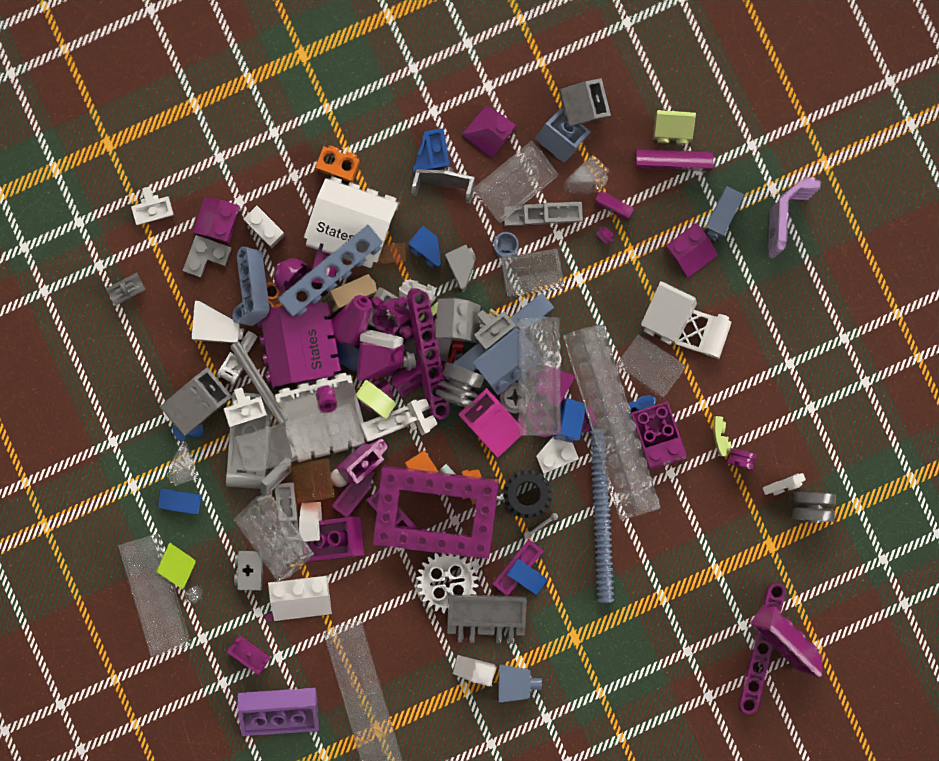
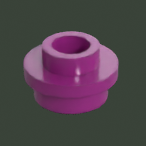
M602 227L599 228L596 234L604 243L608 244L614 241L612 238L614 234L607 227L604 229Z

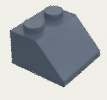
M561 108L543 126L535 140L553 153L556 158L565 163L591 131L582 124L568 127L564 110Z

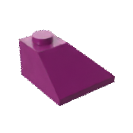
M485 106L462 136L492 159L514 132L516 125L501 113Z
M367 342L360 343L357 380L363 381L391 376L403 364L405 345L392 349Z

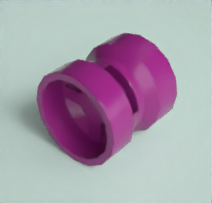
M330 386L318 388L315 392L318 409L322 413H330L336 410L337 400L334 389Z

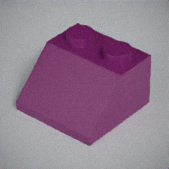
M204 197L193 233L230 244L241 210L240 206L221 199Z
M697 222L665 246V250L687 278L718 256L709 237Z

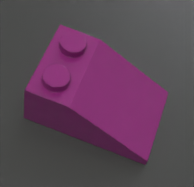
M344 517L319 521L320 540L301 542L303 562L363 556L364 546L361 517Z

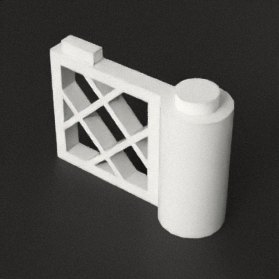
M693 310L692 314L697 316H690L691 319L687 323L693 322L697 331L686 336L683 330L684 337L679 339L676 345L719 359L732 322L729 321L728 316L718 314V317ZM700 317L708 319L707 325L698 329L694 320ZM698 333L701 338L699 347L691 345L688 338Z

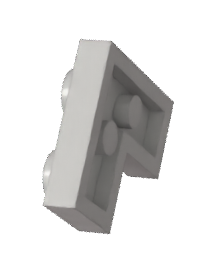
M196 235L183 271L202 278L208 260L226 266L232 248Z

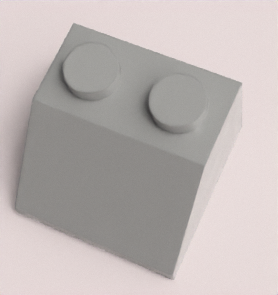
M467 245L445 254V259L461 293L465 292L474 268V261L476 260L473 249H468Z

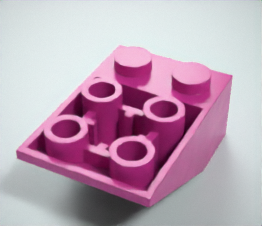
M486 388L473 400L475 402L474 407L467 406L458 416L498 458L526 431Z

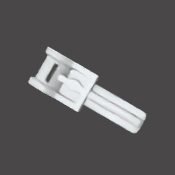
M250 331L246 333L241 342L247 354L257 339V335ZM229 353L216 376L231 382L232 386L236 384L244 370L235 354Z

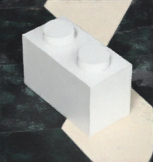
M258 206L243 218L271 248L286 236Z

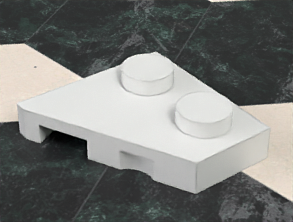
M554 436L536 456L543 474L579 459L573 443L559 439L556 440L553 439Z

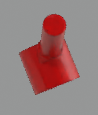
M456 340L453 342L448 363H453L456 351H463L464 342Z

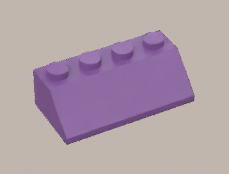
M316 688L238 693V717L242 736L319 731Z

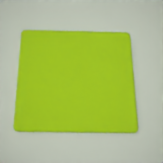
M169 543L158 566L157 573L181 589H184L196 560Z

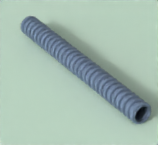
M592 429L590 431L592 434L590 437L592 439L590 443L592 448L590 450L593 452L591 455L593 457L591 469H593L592 475H594L592 479L594 481L592 485L594 490L592 493H594L593 499H595L593 503L595 505V509H593L595 515L593 517H595L594 523H596V527H594L596 539L594 541L597 544L595 545V548H597V551H595L597 563L595 565L598 567L596 569V572H598V575H596L598 587L596 588L599 590L597 602L612 603L614 601V598H612V595H614L612 583L614 581L611 579L613 577V574H611V571H613L611 559L613 557L610 556V553H612V550H610L612 538H610L611 532H609V529H611V526H609L611 514H609L610 508H608V505H610V502H608L610 490L607 488L609 487V484H607V481H609L607 469L609 467L606 465L608 463V460H606L608 448H606L607 442H605L607 430Z

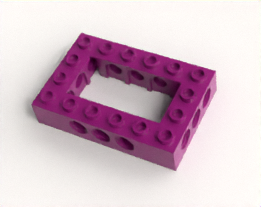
M383 465L373 545L489 559L499 480ZM399 489L477 499L472 537L465 533L459 535L445 533V531H427L426 528H422V530L410 529L407 526L395 528Z

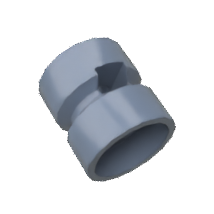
M502 232L495 238L494 252L500 259H511L516 255L519 243L514 234Z

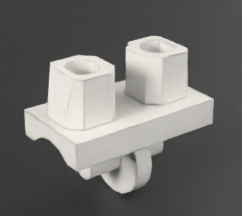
M415 399L407 404L410 411L404 413L407 421L403 422L404 426L409 424L412 431L418 427L421 435H424L437 425L433 415L424 418L422 414L423 411L429 409L426 399L419 401Z

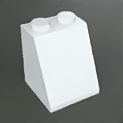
M661 281L641 323L642 328H644L643 332L650 336L656 334L661 337V341L669 345L672 342L676 344L697 305L696 298Z

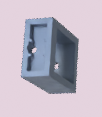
M728 186L724 189L704 228V232L710 240L720 241L723 238L744 194Z

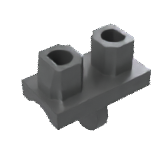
M137 273L106 288L114 306L146 290Z

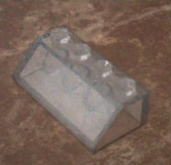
M530 141L476 185L473 191L479 201L501 223L559 175L541 150Z

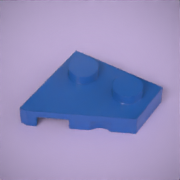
M444 128L425 131L416 164L413 168L414 173H416L417 169L433 170L443 168L444 166L450 167Z

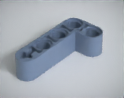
M241 247L237 253L242 303L234 309L232 318L235 323L254 326L269 313L263 255L260 250Z

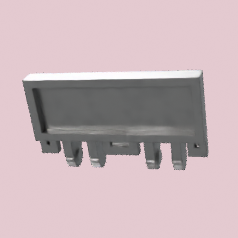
M449 595L447 634H456V626H458V642H462L464 637L463 626H470V643L475 642V626H478V634L494 635V628L496 627V643H501L502 627H508V644H513L514 627H516V635H525L526 597Z

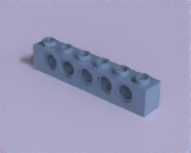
M368 224L281 295L278 300L292 317L295 315L301 316L307 311L305 306L310 302L314 305L322 298L320 295L325 290L330 292L337 286L335 282L339 278L344 280L352 273L350 269L355 265L359 268L367 261L365 258L370 253L375 255L381 250L380 245L383 241ZM360 242L365 243L367 246V250L364 253H360L356 249V245ZM343 255L351 256L352 263L350 265L342 263L341 257ZM329 267H334L337 270V275L333 278L326 274V270ZM314 279H319L322 282V288L319 290L313 289L311 282ZM303 291L307 294L305 302H299L296 299L298 292Z

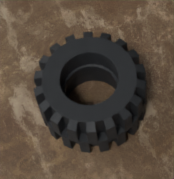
M523 470L515 473L505 485V504L518 517H537L544 513L551 503L552 488L549 481L541 473L534 470ZM532 483L538 488L539 498L535 504L525 506L518 501L516 492L521 484Z

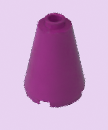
M363 295L355 296L332 318L335 334L332 336L339 343H349V346H357L362 343L360 341V334L367 332L372 307L369 298Z

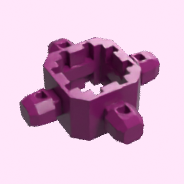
M376 296L371 300L374 310H377L372 317L373 324L378 328L377 332L394 336L400 333L405 339L412 337L413 330L409 325L407 326L411 318L409 310L406 308L407 300L404 297L398 299L391 298L384 302ZM387 310H389V313H390L392 316H394V315L396 316V318H395V320L397 321V322H396V324H397L396 326H395V323H394L391 319L388 320V317H389V316L387 315V313H388Z

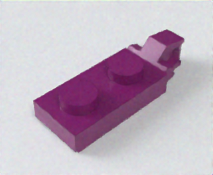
M371 471L358 484L350 483L332 507L344 517H348L371 489L370 487L373 483L370 480L376 473Z

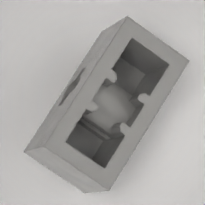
M239 551V554L235 555V566H238V574H235L234 585L238 586V590H263L264 551ZM248 565L254 570L250 573V576H248L247 572H244V568H247Z

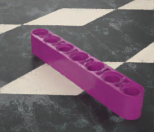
M413 288L407 294V302L425 399L429 404V409L427 410L429 414L437 419H445L450 413L449 402L438 394H432L435 387L446 391V387L439 385L440 381L445 382L430 299L425 291ZM420 293L421 299L416 303L415 297ZM424 312V319L419 321V314ZM427 331L428 336L423 340L422 334ZM431 349V356L426 358V352ZM434 368V375L429 377V371ZM441 405V411L436 413V408Z
M778 583L770 584L766 589L762 606L769 607L773 605L782 611L786 595L784 586ZM777 586L780 589V595L773 597L771 590ZM757 630L738 702L739 709L746 714H753L758 709L773 648ZM765 643L767 650L760 654L757 647L759 644ZM760 662L762 664L760 672L753 671L754 663ZM751 681L757 682V689L755 691L748 689V684ZM746 700H751L753 703L750 710H745L743 707Z

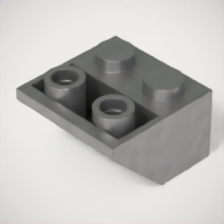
M602 78L559 89L568 127L599 121L611 116Z

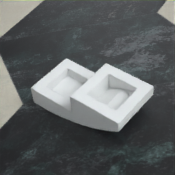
M321 502L302 503L299 519V542L320 540Z

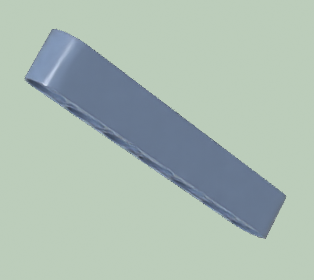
M541 293L510 319L524 333L555 307ZM478 343L453 364L475 372L477 368L473 362L484 354L486 350ZM444 376L445 382L449 383L450 379Z

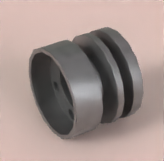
M447 362L443 375L450 379L449 383L440 381L439 385L446 387V391L437 389L436 394L448 402L460 406L474 407L475 402L467 398L468 396L477 398L478 395L471 391V387L481 388L485 376Z

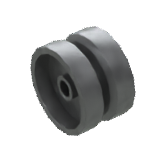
M793 492V502L805 505V508L792 509V519L813 523H822V521L835 522V512L823 509V506L836 505L835 494Z

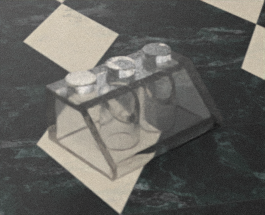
M593 154L565 181L563 190L569 193H593L595 190L599 192L606 185L609 178V170Z
M558 248L501 258L507 298L564 289Z

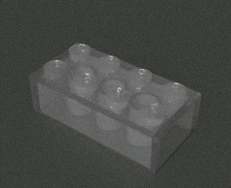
M270 493L256 497L234 519L277 582L292 576L314 555Z

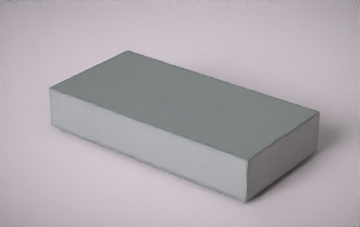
M285 458L261 481L260 492L263 495H268L291 473V461Z

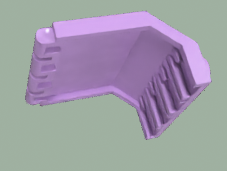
M804 177L770 209L768 245L770 258H775L786 247L788 200H809L820 189V181H815L814 177Z

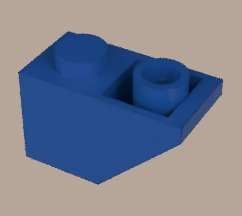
M422 226L408 243L409 247H411L409 251L417 257L420 255L426 259L425 263L432 269L434 267L439 269L441 267L438 237Z

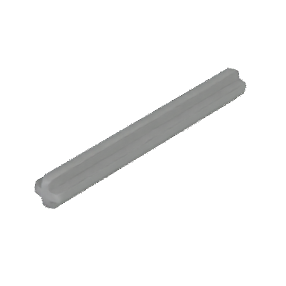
M236 342L231 345L232 351L279 425L288 421L287 416L279 403H277L241 343Z

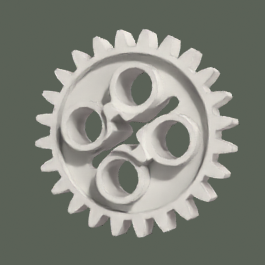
M435 553L434 560L428 557L429 564L422 563L425 570H418L422 576L416 577L417 580L421 581V584L416 585V587L422 588V591L418 593L419 595H425L422 601H430L428 607L434 604L436 605L435 611L441 607L442 612L445 613L446 608H448L449 595H455L453 593L455 585H461L464 588L462 595L477 594L472 590L473 587L479 586L474 583V580L479 578L472 575L477 570H470V566L473 563L466 564L467 557L461 560L459 559L460 555L454 557L452 554L446 556V554L442 553V556L439 557ZM455 565L461 568V574L457 577L452 576L450 573L451 567ZM434 568H439L442 571L440 579H434L431 576V571ZM446 576L450 580L465 579L464 582L451 583L450 587H446L445 584L430 585L431 582L444 581ZM438 587L443 588L445 591V595L442 598L434 596V590Z

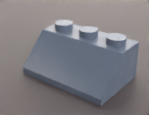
M517 326L477 358L473 364L479 373L485 376L484 380L499 395L507 390L515 381L522 378L531 368L537 366L543 359Z

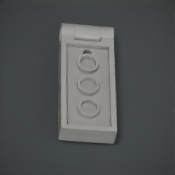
M235 392L232 393V406L234 405L233 401L237 400ZM244 393L245 397L250 396L251 400L258 397L262 398L260 394ZM263 398L266 416L230 427L226 487L261 489V481L267 476L271 411ZM249 460V461H250V465L247 466V465H246V461Z

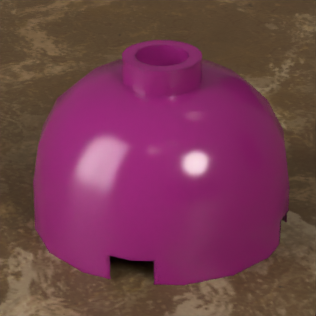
M290 258L278 263L274 274L275 286L284 294L305 277L307 273L311 272V267L296 258Z

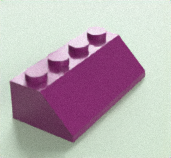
M763 605L750 624L799 672L820 678L822 675V655L817 651L818 648L813 643L808 642L802 632L793 628L794 624L787 618H783L778 608Z

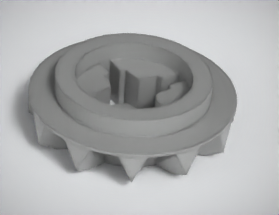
M514 382L507 390L500 394L501 404L508 412L512 413L524 411L531 400L528 388L517 382ZM514 390H516L517 396L524 397L517 401V406H515L513 400L507 399L513 396Z

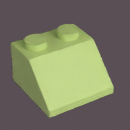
M657 110L654 117L653 140L663 144L669 143V141H676V144L687 145L693 139L696 113Z

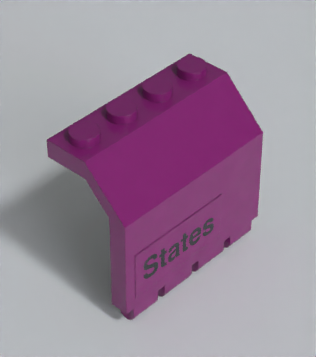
M319 300L314 305L310 302L305 306L307 311L299 317L297 315L292 317L284 306L271 308L268 315L257 323L258 328H262L263 335L259 337L261 347H265L266 354L263 355L264 366L269 368V373H266L267 384H271L272 389L280 388V386L290 383L332 377L334 372L341 371L339 357L331 358V355L338 354L335 338L328 339L327 337L335 335L332 319L324 320V317L331 316L329 302L322 303Z

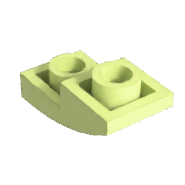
M365 380L355 395L362 403L373 409L384 419H387L397 404L367 380Z
M715 416L713 418L714 441L719 455L725 457L726 453H730L731 442H728V437L721 436V433L725 432L726 427L723 417Z

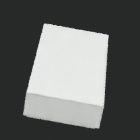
M373 330L360 334V341L392 349L403 345L402 337Z

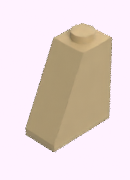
M367 274L331 290L321 299V302H329L331 316L339 313L355 296L371 297L377 292L376 283Z

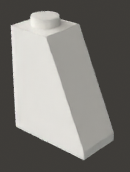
M195 301L192 329L193 340L232 344L243 340L244 328H241L239 323H235L229 317L202 302Z
M457 655L453 674L472 682L491 686L495 664Z

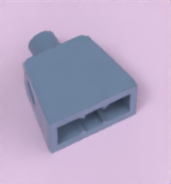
M499 664L498 701L507 702L530 698V690H542V678H530L531 671L529 669Z

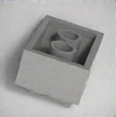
M456 298L438 299L436 338L478 343L474 334L479 331L480 319L477 317V314L480 312V305Z

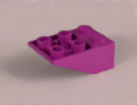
M668 401L631 413L649 471L686 459V452Z

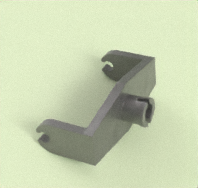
M444 166L442 170L417 169L411 193L412 196H417L420 182L445 188H467L466 203L470 204L475 189V178L454 173L451 167H448V171H446L447 166Z

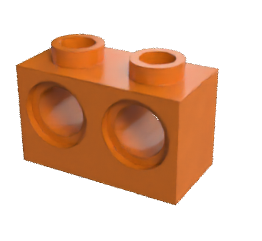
M329 145L328 148L323 146L315 167L316 171L353 183L360 164L357 155L350 152L343 154L339 152L340 149ZM327 156H333L335 158V161L332 164H326L324 162ZM346 162H350L353 165L349 171L342 169L343 164Z

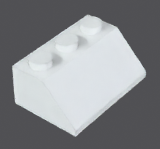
M328 576L268 583L274 621L332 614Z

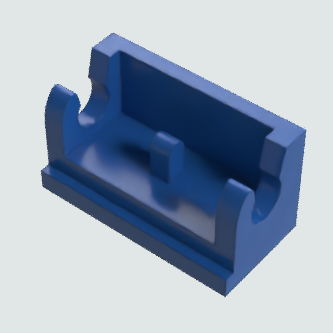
M569 398L560 403L553 439L573 443V440H580L586 409L585 403Z

